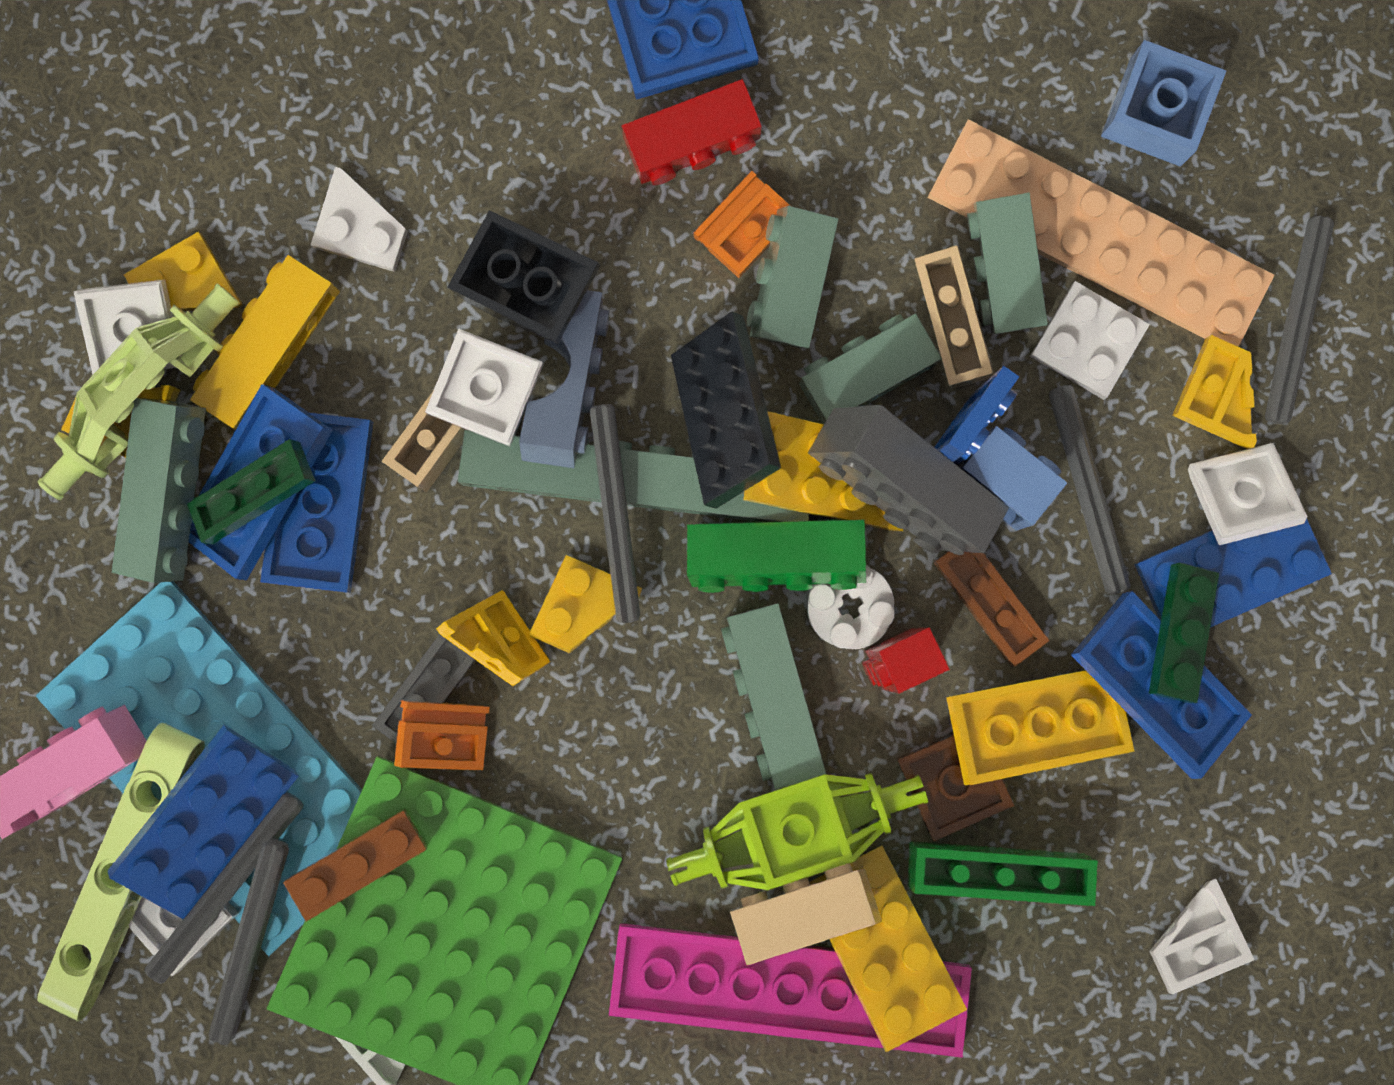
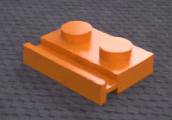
M753 171L743 179L694 232V238L706 246L708 251L738 278L770 246V241L766 240V229L771 215H776L777 210L780 208L791 206L769 185L764 184L757 178Z
M401 700L400 707L403 708L402 720L398 724L395 766L401 768L483 770L488 728L485 726L486 713H489L490 707L484 705Z

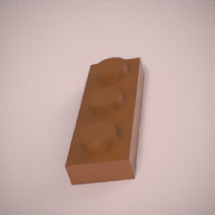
M947 551L933 562L1011 667L1017 666L1050 641L984 553L964 552L963 555H957Z
M403 809L285 879L283 884L307 922L427 850V846L408 813Z

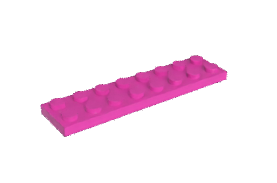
M623 923L619 925L609 1016L883 1048L834 948L806 946L746 965L738 937ZM943 961L968 1010L972 967L969 964ZM967 1010L893 1050L963 1058Z

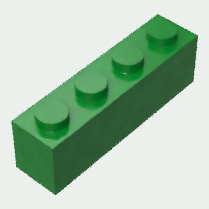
M865 520L687 524V577L692 587H698L699 591L708 593L724 591L725 586H742L743 590L751 592L768 590L769 585H786L787 589L794 591L810 590L813 588V584H831V588L838 590L854 589L857 587V583H867Z
M910 841L907 886L914 894L1095 906L1098 861L1085 853Z

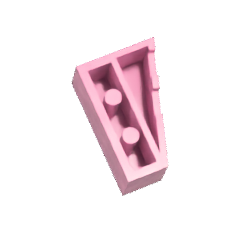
M125 705L108 713L103 706L88 713L78 720L82 726L75 731L71 726L47 740L50 745L49 747L43 749L40 746L17 759L18 766L0 776V837L2 839L60 809L139 759L147 740Z

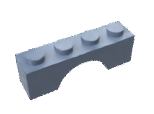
M587 290L558 344L544 338L546 345L555 349L565 358L570 371L564 383L555 392L544 398L527 402L519 441L522 461L574 468L577 453L585 454L588 427H583L582 424L584 413L590 414V409L594 406L596 388L589 386L591 375H599L603 349L597 348L599 335H607L610 310H603L602 292Z

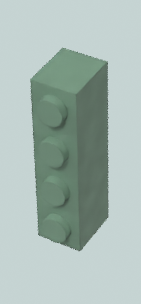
M136 398L133 401L134 407L131 413L111 573L151 583L184 580V572L188 560V541L190 526L193 521L187 503L194 499L196 481L199 476L198 465L201 442L205 430L206 408L168 400Z
M779 604L727 617L728 627L721 628L727 654L736 652L740 669L733 670L732 672L739 696L748 694L752 711L744 713L751 739L760 737L764 754L756 756L762 780L771 779L774 789H779L826 774Z

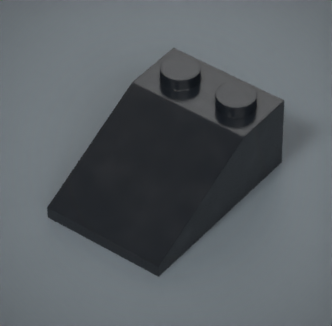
M489 210L447 288L468 304L504 322L558 344L601 265L597 261Z

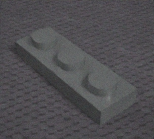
M439 634L372 726L394 743H397L398 724L402 720L403 708L400 707L401 700L445 703L476 660Z

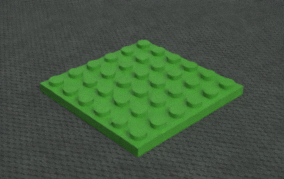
M377 756L337 849L405 809L424 840L427 850L307 922L305 921L266 1009L456 1085H527L622 861V856L410 768L395 766L393 761Z

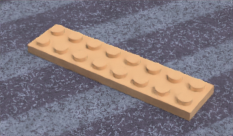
M969 119L967 120L927 198L967 217V213L975 212V202L1030 192L1039 255L1204 339L1213 335L1239 347L1275 276L1274 274Z

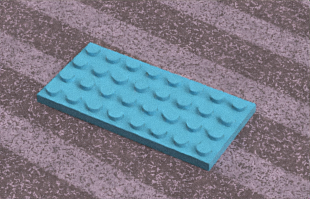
M174 581L160 582L45 686L36 697L64 729L72 726L75 731L82 727L78 720L102 706L108 713L123 705L128 709L146 740L157 725L166 723L204 741L206 748L221 727L226 725L296 770L299 777L287 792L295 795L304 805L300 813L278 839L288 844L289 851L261 945L262 950L270 956L305 922L283 882L285 879L337 849L362 789ZM138 760L109 777L122 793H124ZM153 781L151 785L152 793L155 798L161 800V788ZM254 871L229 901L239 913L235 917L239 924Z

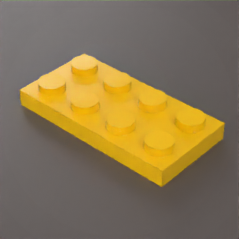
M768 412L781 469L744 491L743 500L837 520H865L866 526L891 531H903V529L887 522L883 517L885 512L876 505H869L857 499L851 493L853 487L845 481L836 480L823 473L819 468L820 462L808 454L824 424Z
M1086 670L946 697L964 785H974L1134 752L1126 711Z
M880 846L860 856L850 865L852 871L865 869L882 922L829 940L885 1052H888L966 1011L967 1008L883 846ZM825 874L810 881V886L826 881Z

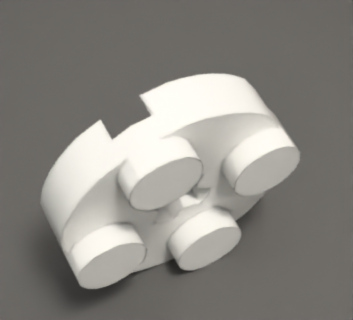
M866 565L867 583H857L856 588L848 590L833 589L831 584H813V588L808 594L807 615L812 628L822 640L838 648L861 649L874 644L886 633L894 619V597L889 584L880 573ZM847 593L852 599L859 597L862 601V605L858 607L860 615L855 619L850 614L841 615L838 609L844 604L841 597Z

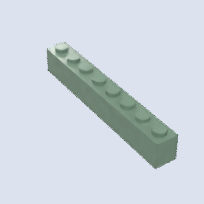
M464 430L458 483L461 485L601 503L594 445H589V438L585 454L577 453L575 467L568 468L522 461L519 445L520 436L514 437L510 447L472 431ZM619 441L627 506L756 522L808 521L809 514L745 501L743 500L744 492L717 509L705 506L693 454L692 457L676 456L674 448L656 445L649 446V452L632 450V443Z

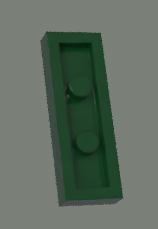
M289 439L187 503L201 543L214 544L315 482L301 443Z
M1184 563L1171 564L1149 694L1185 703H1198L1219 573Z

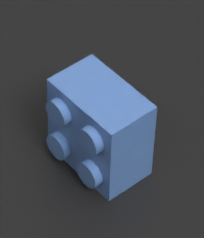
M1144 40L1129 60L1101 137L1181 167L1197 151L1226 70Z
M996 426L990 430V434L974 455L971 453L966 460L963 459L958 467L1009 507L1003 521L1017 531L1034 525L1067 482L1059 476L1061 470L1051 460L1044 456H1039L1037 459L1024 448L1026 442L1019 434L1007 427L1001 430Z

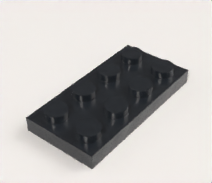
M733 311L671 355L703 503L705 506L715 509L781 469L744 316Z

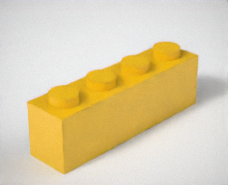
M287 255L283 263L278 262L270 270L266 279L268 285L259 298H254L247 304L242 314L243 322L234 334H229L222 341L223 348L217 352L219 355L218 359L210 370L207 369L199 375L193 386L195 393L190 398V401L206 408L207 412L235 430L261 384L276 388L340 293L331 282Z

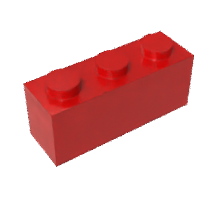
M743 79L621 125L623 139L641 184L651 181L652 185H661L669 182L676 177L675 171L691 166L692 170L708 167L716 161L715 156L731 150L733 155H738L751 150L756 146L755 141L760 139L762 129Z
M930 627L911 628L864 650L868 660L862 662L863 668L873 686H881L883 690L897 694L950 670Z

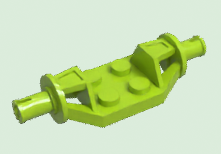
M871 773L865 775L866 779L824 774L742 801L712 830L710 827L703 828L705 839L703 848L673 858H666L669 871L683 866L688 868L670 875L674 886H678L680 883L712 873L713 877H717L722 889L729 887V884L770 890L855 862L883 832L885 835L891 833L888 819H891L890 814L922 803H928L925 791L909 796L906 795L907 792L924 787L921 778L917 775L915 778L881 788L880 784H875ZM863 791H870V792H865V793L853 794V793H858V792H863ZM876 818H879V820H878L877 822H875V823H873V824H871V825H869V826H867V827L861 829L860 831H858V832L852 834V832H851L852 830H854V829H856V828H858V827H860V826H862V825H864V824H866V823H868V822H870V821H872V820H874V819H876ZM739 829H742V830H740V831H738V832H736V833H734V834H732V835H730V836H728V837H726V838H724V839H722V840L716 842L717 840H719V839H721V838H723V837H725V836H727V835H729V834H731V833H733V832H735V831H737V830H739ZM753 863L754 866L749 868L725 871V868L741 866L746 864Z

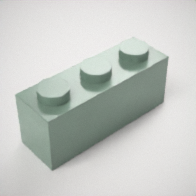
M1030 192L975 202V212L967 213L970 238H979L981 256L973 257L976 281L977 283L985 282L987 299L980 300L983 326L991 325L992 333L998 334L1048 325Z
M791 206L780 208L777 210L776 215H771L766 229V240L770 241L767 258L763 257L761 259L756 275V283L761 284L757 301H752L747 315V326L751 327L749 337L791 347L809 349L838 218Z
M916 313L905 320L899 314L878 327L881 333L875 337L866 340L864 335L859 336L841 348L844 353L830 362L826 356L822 357L803 369L806 375L801 378L799 385L822 424H825L834 408L865 406L933 368L940 362L942 358Z

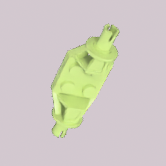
M217 283L214 286L215 288L192 313L189 311L185 313L179 307L173 305L170 311L175 317L136 327L77 392L69 436L61 432L54 436L55 442L64 454L37 481L39 486L54 498L62 500L67 491L86 471L105 478L109 474V470L106 467L128 445V439L124 432L113 423L122 422L131 413L134 407L133 401L145 388L147 390L151 389L161 380L165 372L164 367L168 363H171L191 377L213 349L220 351L223 345L214 337L216 334L213 330L240 302ZM104 436H106L107 439H106V440L103 442V444L101 445V442H102Z

